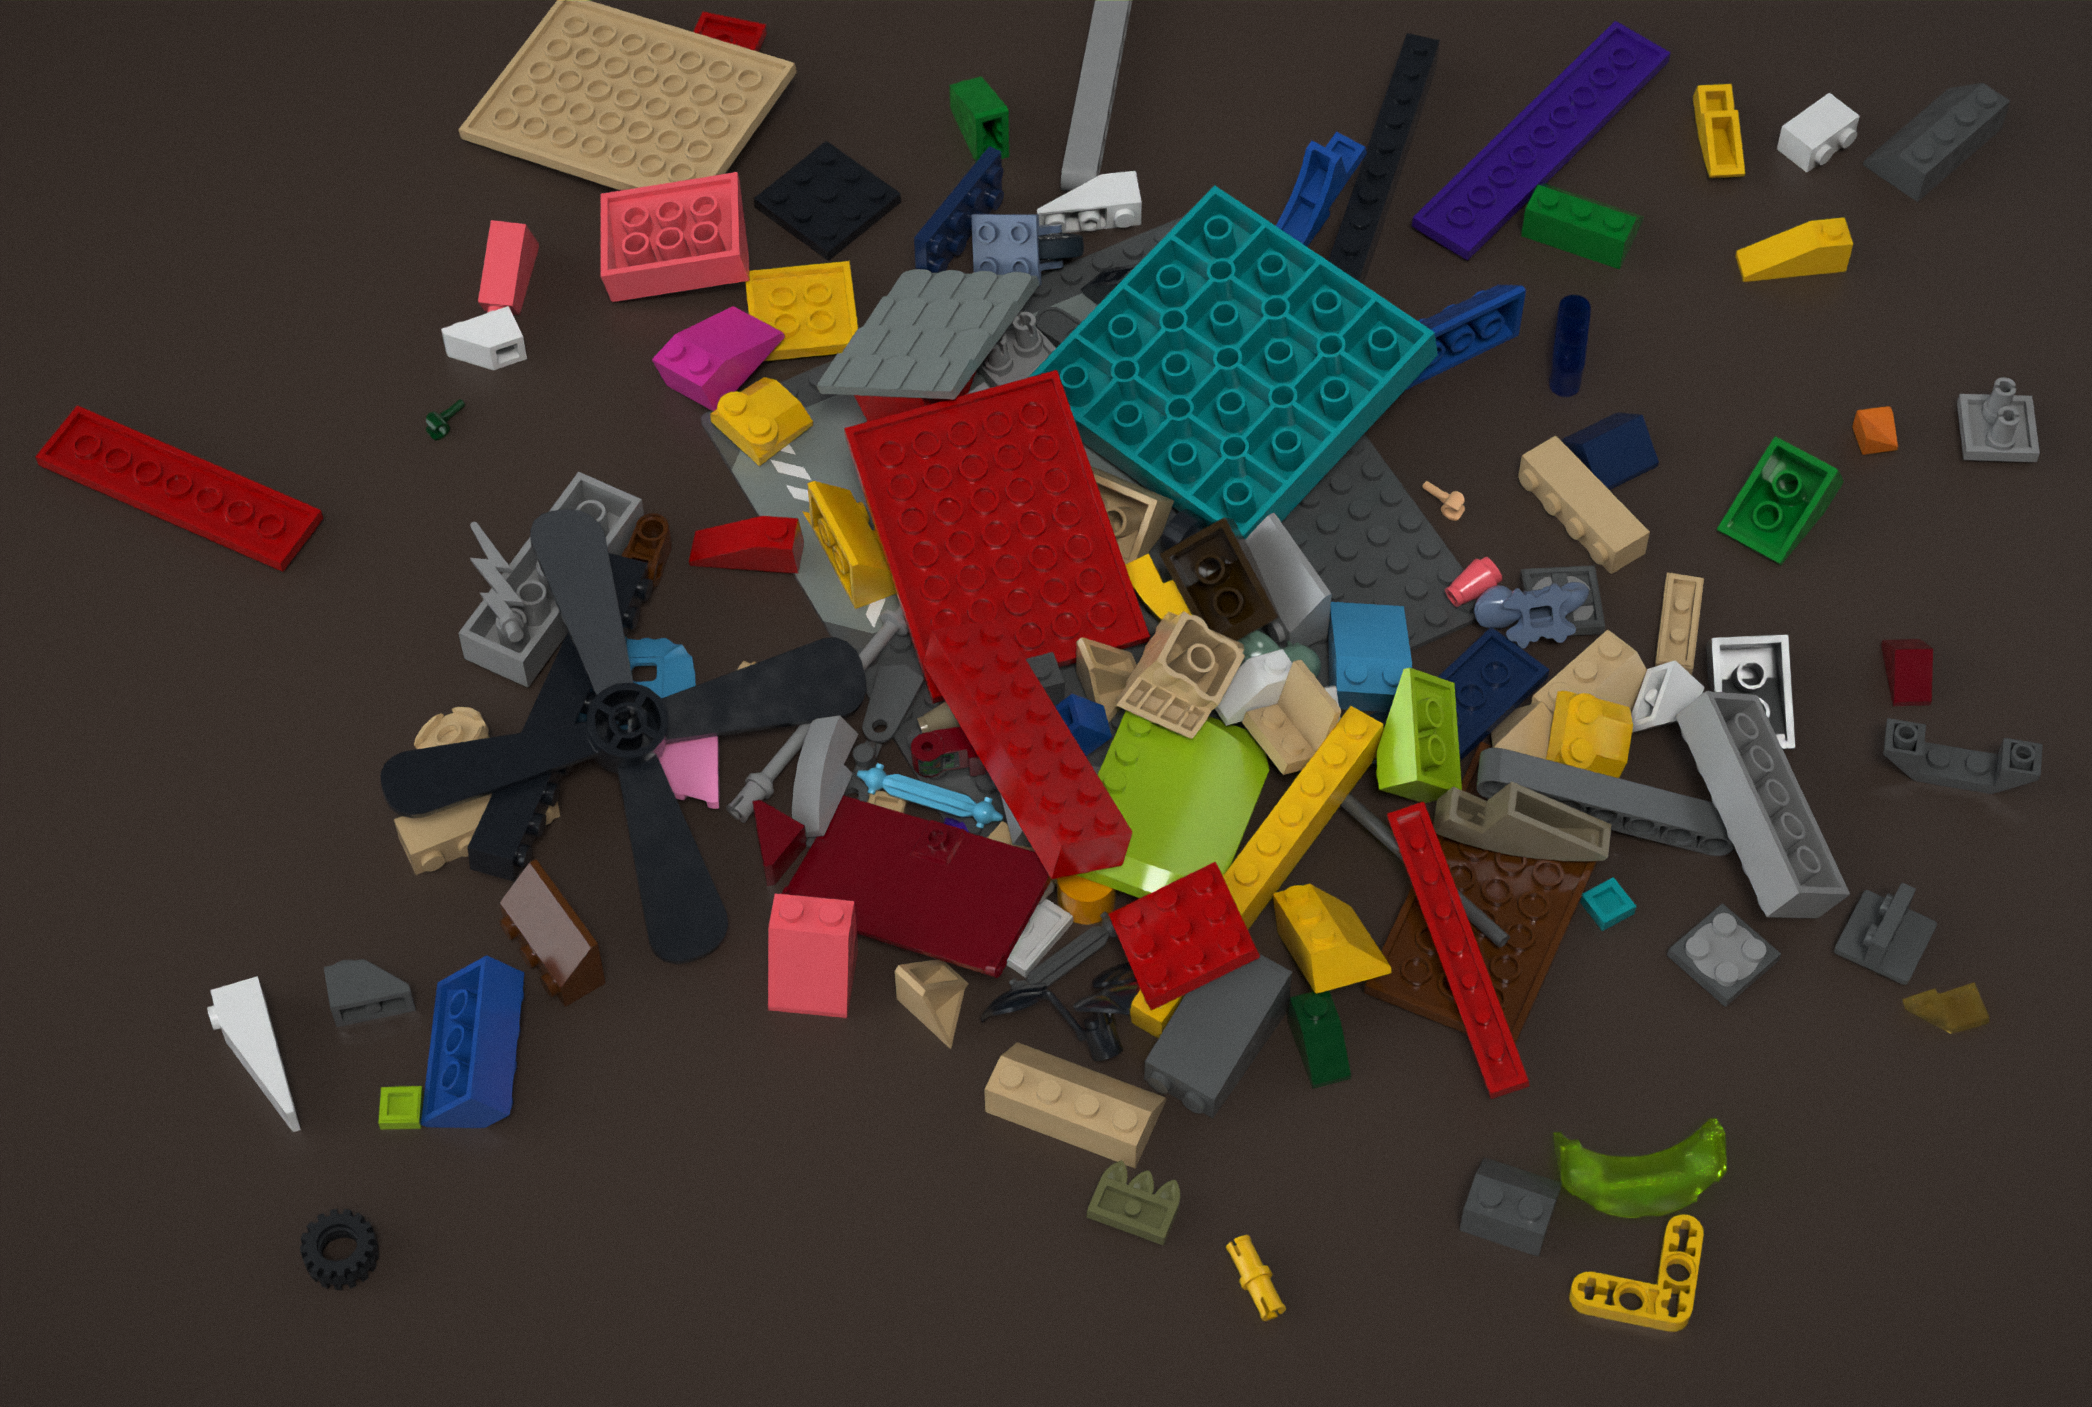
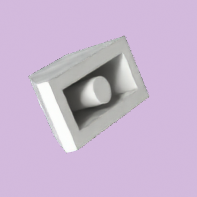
M1283 649L1249 658L1238 668L1220 704L1215 708L1226 726L1243 721L1247 711L1278 703L1292 666V662Z
M1676 660L1647 669L1631 714L1633 721L1632 733L1678 722L1675 716L1702 695L1705 687Z

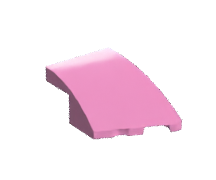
M719 736L666 743L659 762L676 799L684 801L690 796L706 801L708 808L719 809Z

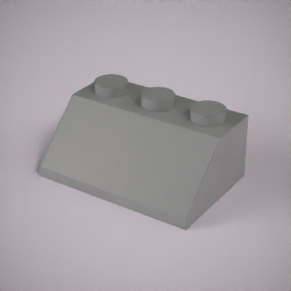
M1272 513L1245 539L1280 618L1267 624L1268 631L1272 640L1276 644L1280 643L1283 648L1286 647L1287 641H1290L1292 644L1298 642L1299 644L1309 646L1327 638L1332 593L1275 513Z

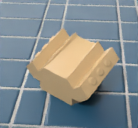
M1168 611L1157 625L1155 635L1145 646L1143 655L1136 668L1126 680V687L1116 698V706L1134 715L1148 719L1152 723L1166 727L1170 731H1175L1193 739L1206 722L1210 712L1220 704L1245 657L1243 654L1244 645L1208 629L1205 621L1198 616L1189 615L1185 611L1179 615Z

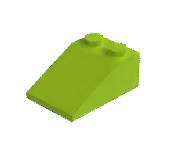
M1410 667L1403 669L1377 749L1376 777L1379 790L1418 802L1424 801V803L1436 801L1452 787L1462 790L1455 683Z

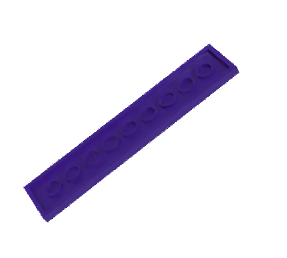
M1614 21L1413 216L1412 227L1468 261L1531 199L1538 184H1546L1669 62L1671 52L1619 22Z

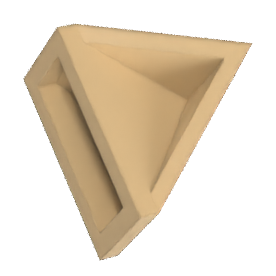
M1081 637L1076 641V673L1088 700L1104 706L1109 723L1121 709L1116 706V698L1126 687V680L1137 664L1131 652Z
M1543 701L1515 709L1491 732L1493 748H1504L1546 759L1553 714Z
M939 959L898 965L895 970L897 1000L951 1049L964 991L969 983L945 961Z

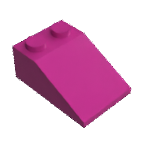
M732 306L676 333L654 356L652 361L666 386L715 411L720 398L726 393L737 391L785 338V335L780 330Z

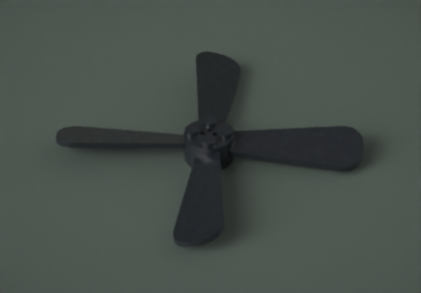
M565 509L543 513L534 520L530 529L531 546L596 696L591 702L587 721L585 723L401 752L392 756L383 766L380 773L382 792L391 810L400 816L420 818L593 758L604 769L617 773L619 777L649 945L655 956L664 962L676 965L689 963L716 951L724 941L728 929L727 912L659 762L666 743L810 724L818 718L839 715L845 719L853 715L860 708L866 694V676L862 661L856 649L847 641L837 637L822 638L660 698L650 688L633 683L605 533L601 525L591 515L580 510ZM628 725L627 729L624 730L620 726Z

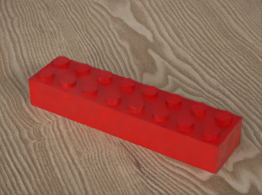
M996 619L931 630L923 664L1050 878L1056 879L1122 866L1133 832L1002 620Z

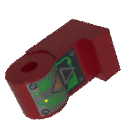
M961 726L919 734L911 743L913 768L915 772L923 777H934L943 771L969 768L970 776L986 774L983 763Z

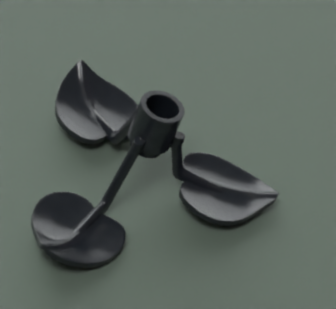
M1129 962L1113 966L1098 974L1092 980V985L1094 988L1104 987V989L1097 994H1092L1078 1000L1073 1005L1076 1012H1097V1014L1084 1020V1028L1077 1023L1051 990H1047L1046 983L1027 984L1001 994L988 1005L981 1016V1020L984 1023L989 1016L1019 1011L1032 1006L1040 1000H1049L1076 1032L1078 1040L1087 1041L1093 1060L1103 1061L1120 1054L1124 1050L1115 1027L1117 1024L1113 1013L1129 1015L1132 1001L1138 994L1140 986L1138 982H1133L1137 979Z

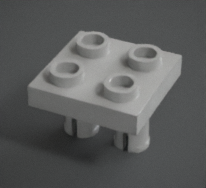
M1020 311L977 370L993 387L1025 379L1035 371L1056 347L1037 329L1035 316L1030 312Z
M2002 377L1996 379L1991 395L1959 394L1957 408L1963 460L2037 462L2040 452L2032 396L2014 395L2016 385L2010 378Z

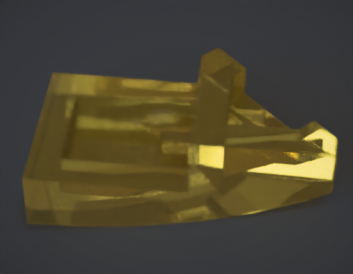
M1974 982L1940 994L1934 988L1903 999V1005L1906 1010L1949 1033L1960 1032L1989 1023V1015Z

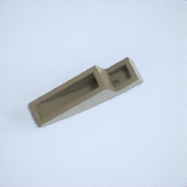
M1511 781L1487 801L1452 787L1437 799L1433 827L1436 834L1454 841L1508 855L1558 861H1604L1608 858L1612 824Z

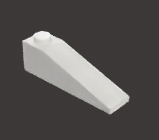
M258 976L210 990L214 1005L207 1007L213 1030L221 1028L228 1046L292 1132L301 1130L265 995Z

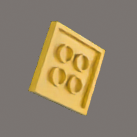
M849 261L749 271V281H745L749 315L780 330L785 335V338L764 361L832 355L843 352L858 330Z

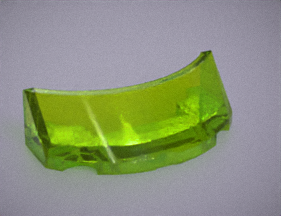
M1708 1118V1121L1695 1133L1675 1146L1653 1154L1633 1157L1610 1156L1583 1148L1579 1139L1569 1140L1562 1132H1553L1562 1186L1572 1195H1576L1581 1200L1593 1205L1596 1210L1619 1217L1661 1216L1680 1210L1697 1201L1699 1194L1706 1190L1714 1181L1719 1182L1727 1172L1725 1130L1717 1118Z

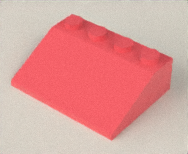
M738 172L601 194V279L612 302L749 281V252Z

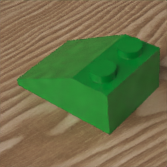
M1774 436L1724 516L1717 531L1782 565L1826 512L1844 483L1843 478L1835 467Z

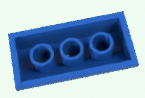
M1496 285L1486 291L1477 292L1471 298L1457 305H1450L1434 316L1418 320L1435 332L1438 355L1407 389L1519 336L1526 289L1522 285Z
M486 955L437 982L421 1117L422 1126L434 1128H486L510 1115L513 1105V1079L517 1068L515 1059L517 1040L520 1035L519 1021L521 1003L524 998L523 983L525 972Z

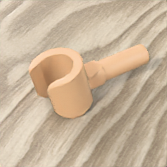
M1426 481L1422 488L1444 503L1441 506L1442 514L1450 520H1459L1465 511L1463 494L1458 491H1453L1449 494Z

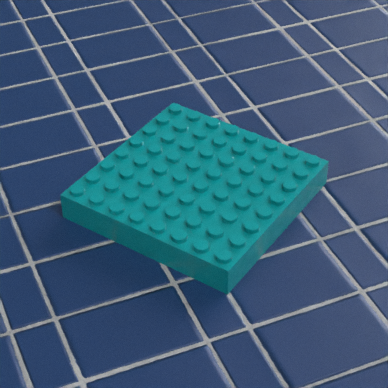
M1214 185L1029 377L1057 370L1082 442L1150 491L1174 500L1172 507L1179 512L1189 509L1206 521V527L1224 517L1234 519L1241 534L1246 539L1272 513H1275L1282 522L1438 354L1435 332Z

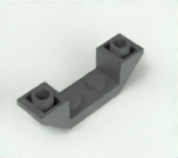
M1887 718L1883 754L1914 781L1994 794L2038 781L2041 776L2043 744L2003 738L1998 754L1925 742L1926 724Z

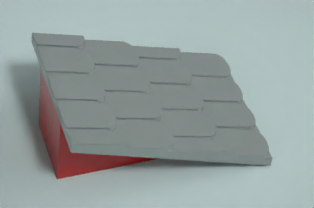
M925 269L906 271L901 274L889 294L882 297L865 325L855 332L843 352L837 353L816 386L820 394L854 395L867 422L966 395L970 391L978 367L1040 285L1037 276H1031L1025 272L997 275L991 271H979L972 274H964L958 270H946L939 273H931V271Z

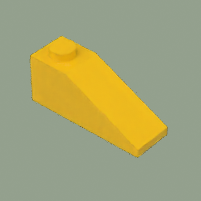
M1845 217L1814 220L1736 251L1735 256L1743 282L1846 272L1853 241Z

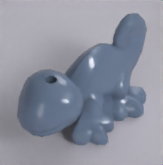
M1570 582L1562 587L1557 583H1553L1543 589L1523 592L1519 588H1515L1512 592L1505 586H1492L1477 599L1474 606L1475 619L1481 626L1486 628H1505L1519 620L1515 626L1507 630L1506 635L1510 641H1517L1518 646L1522 649L1526 648L1530 641L1537 642L1541 636L1547 639L1553 638L1556 642L1562 643L1566 640L1567 636L1573 635L1576 632L1575 625L1567 621L1565 617L1585 603L1589 595V589L1580 582Z

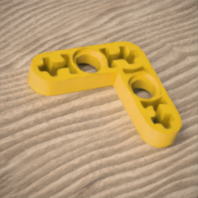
M1687 1214L1674 1216L1668 1222L1663 1237L1656 1285L1597 1272H1583L1574 1278L1571 1285L1569 1299L1572 1306L1578 1312L1590 1316L1668 1332L1682 1330L1687 1326L1693 1310L1704 1236L1701 1223L1695 1217ZM1680 1229L1688 1231L1689 1238L1685 1252L1677 1251ZM1673 1264H1680L1688 1270L1690 1277L1684 1281H1675L1669 1277L1667 1268ZM1586 1286L1594 1288L1593 1292L1595 1295L1593 1300L1585 1299L1584 1290ZM1608 1290H1614L1611 1305L1606 1304ZM1625 1293H1633L1641 1299L1642 1307L1637 1310L1625 1309L1621 1305L1619 1297ZM1671 1293L1679 1294L1676 1317L1668 1316L1667 1307Z

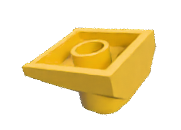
M763 377L741 392L726 393L718 401L717 409L710 414L711 422L758 466H761L813 426V420L802 403L777 380Z
M1557 691L1546 760L1619 778L1627 764L1633 730L1630 707L1601 700L1588 693L1577 694L1569 691Z

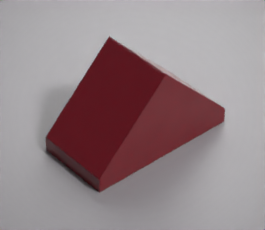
M1921 639L1882 640L1881 646L1892 705H1931L1933 648Z
M755 800L752 801L754 818L768 887L776 885L807 847L805 825L767 803Z

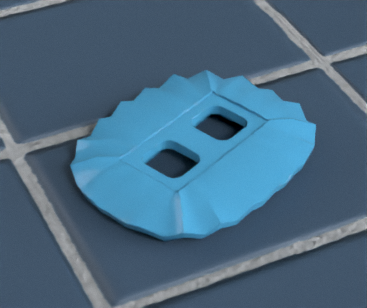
M650 638L640 640L627 639V652L632 673L633 668L636 666L657 667V678L654 681H633V683L650 688L660 698L696 686L693 659L687 653L683 644H674L667 638L656 640ZM623 725L620 727L622 730L627 729L628 725Z

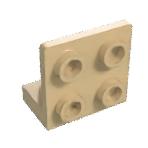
M1296 660L1292 663L1278 703L1247 711L1242 723L1280 772L1286 775L1303 770L1333 728L1336 727L1341 714V708L1304 662Z

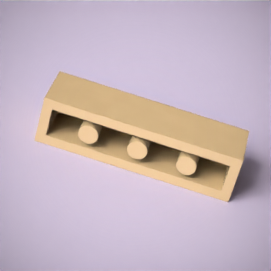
M1556 435L1521 456L1518 478L1522 486L1527 491H1531L1542 502L1545 510L1550 515L1555 516L1565 526L1568 534L1574 540H1578L1589 551L1591 558L1597 564L1602 565L1610 574H1613L1645 554L1650 531Z
M492 794L426 817L409 818L401 816L394 819L399 840L416 875L425 871L438 870L445 863L459 857H469L467 847ZM558 801L554 807H548L545 814L546 825L550 824L553 819L560 817Z

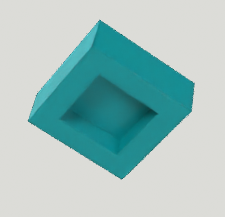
M1614 877L1583 893L1580 901L1581 905L1602 931L1632 916L1636 910V905Z

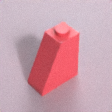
M494 220L490 222L478 303L485 312L509 306L513 315H520L539 249L538 241L526 224Z

